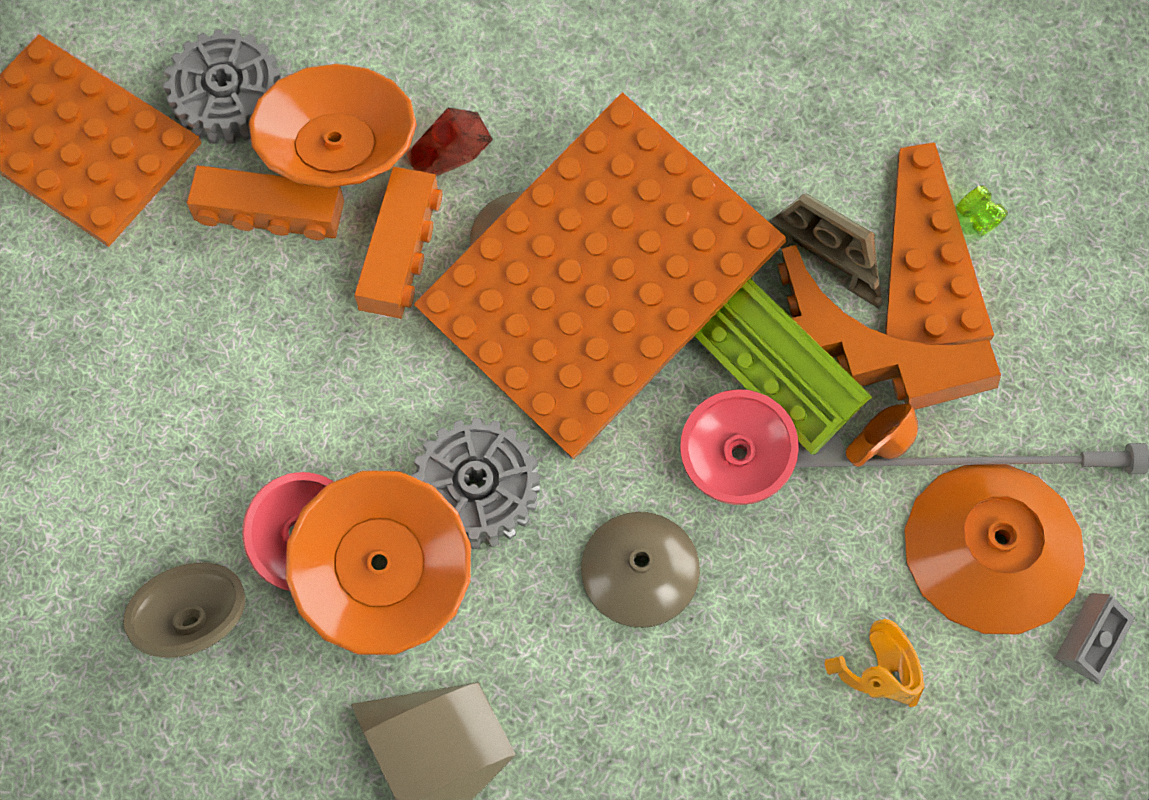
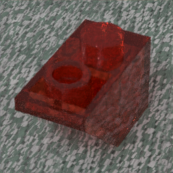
M448 107L408 150L406 155L415 171L436 174L438 176L472 162L493 139L478 112Z

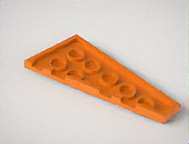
M932 142L902 147L899 150L897 161L885 334L896 339L930 345H960L984 340L990 341L994 337V332L936 144Z

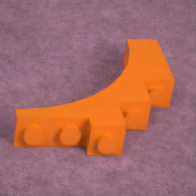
M796 245L781 249L783 263L777 264V269L782 286L789 284L792 296L787 297L791 317L830 356L836 357L837 362L861 386L892 379L897 400H904L905 404L912 405L914 410L998 388L1001 373L989 340L960 345H930L896 339L868 328L844 313L821 291L807 271Z

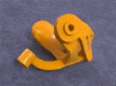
M880 619L871 625L869 639L876 653L878 666L865 669L861 678L848 669L843 656L825 659L824 664L828 675L837 673L848 686L869 694L871 698L893 699L907 704L909 707L917 706L924 690L923 673L917 654L907 636L891 620ZM892 672L899 673L901 684L895 679Z

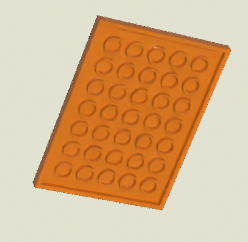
M622 92L414 305L569 456L575 459L786 242V237Z

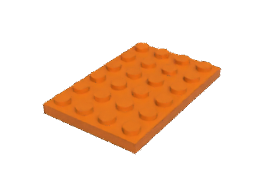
M40 34L0 73V175L108 247L202 144L199 136Z

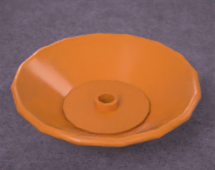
M344 64L307 67L279 79L257 100L248 123L252 148L268 169L294 183L324 188L360 184L390 170L409 150L417 126L411 100L393 80L369 68Z
M1007 464L964 465L939 475L915 499L904 529L906 563L922 596L950 621L982 634H1022L1051 622L1075 597L1085 566L1082 531L1065 499L1038 476ZM995 534H1002L1006 538L1007 544L998 543L995 539Z
M363 470L329 483L301 510L287 541L286 582L298 613L325 641L358 655H396L430 641L456 616L470 584L471 544L458 511L433 485L400 471ZM376 555H383L387 559V566L383 570H376L372 566V559Z

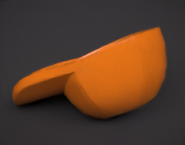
M896 404L880 411L847 447L846 456L854 466L860 467L874 455L885 459H895L903 455L914 443L918 432V419L912 405Z

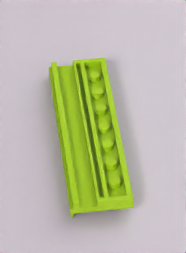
M752 278L695 335L747 390L768 396L788 413L796 428L798 441L810 454L815 455L872 398Z

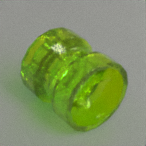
M980 185L971 190L956 206V210L963 218H971L972 228L979 236H984L998 227L1008 215V211L1002 204L991 201L992 193L985 185Z

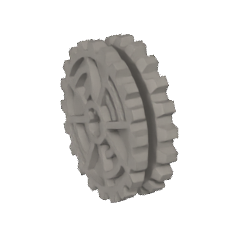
M222 29L214 30L213 36L209 37L205 33L197 35V42H185L183 44L184 51L182 53L175 52L172 55L171 59L174 65L167 66L165 70V75L170 80L163 82L164 90L169 94L166 99L170 108H172L175 119H180V125L188 130L193 129L192 132L199 136L200 139L207 136L209 143L217 144L219 139H225L227 144H234L237 137H242L246 141L251 138L248 123L257 100L281 79L280 70L276 67L278 65L274 54L268 55L270 52L268 46L264 42L257 45L256 37L251 34L241 37L240 31L233 29L230 34H223Z
M473 418L471 425H465L462 420L454 422V429L450 431L444 427L437 430L438 439L435 441L427 439L423 444V448L426 451L425 455L416 456L414 464L417 469L416 473H412V477L433 485L458 511L470 541L471 549H479L481 542H488L491 547L499 545L500 537L506 536L508 539L516 536V526L525 527L529 522V511L536 510L538 501H536L537 493L540 492V476L537 470L538 462L536 456H530L528 452L530 445L526 440L518 442L516 440L517 431L514 429L501 430L500 422L492 420L489 426L483 425L481 418ZM471 479H475L477 482L483 481V486L478 488L475 484L470 485L469 481Z

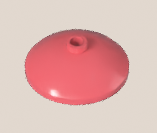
M728 390L715 394L703 401L687 419L682 431L680 444L683 466L693 484L710 498L732 505L757 503L777 493L787 483L795 469L799 448L796 428L788 413L773 399L750 390ZM737 448H742L746 451L747 455L743 459H736L733 457L732 452Z
M309 472L286 474L264 485L251 500L243 520V546L254 570L271 585L290 591L286 582L287 541L290 537L289 529L295 525L301 510L329 483L334 482L333 480Z

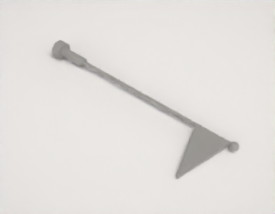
M838 432L815 455L810 454L798 441V458L795 467L854 466L846 456ZM1128 443L1125 451L1081 452L1080 456L871 458L862 466L1080 463L1082 467H1126L1128 474H1146L1149 470V449L1146 443Z

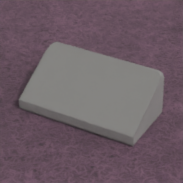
M1091 593L1062 643L1055 659L1092 682L1100 684L1135 617L1110 594Z

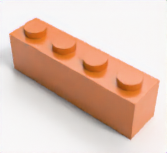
M197 165L187 205L194 220L206 226H216L218 223L229 224L243 231L259 228L266 229L275 235L286 236L289 233L304 234L309 239L320 241L324 240L325 237L336 239L345 200L341 186L324 188L294 183L283 176Z
M393 166L354 294L359 311L402 319L405 307L411 308L415 295V286H411L415 274H421L424 264V253H421L423 243H429L433 233V221H430L433 210L439 211L442 202L443 192L441 189H438L436 174Z

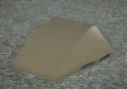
M807 193L801 195L768 221L786 237V242L780 249L790 247L793 241L850 275L852 277L848 288L850 292L878 309L883 304L877 269L875 234Z
M478 682L351 704L366 740L396 800H473L516 756Z

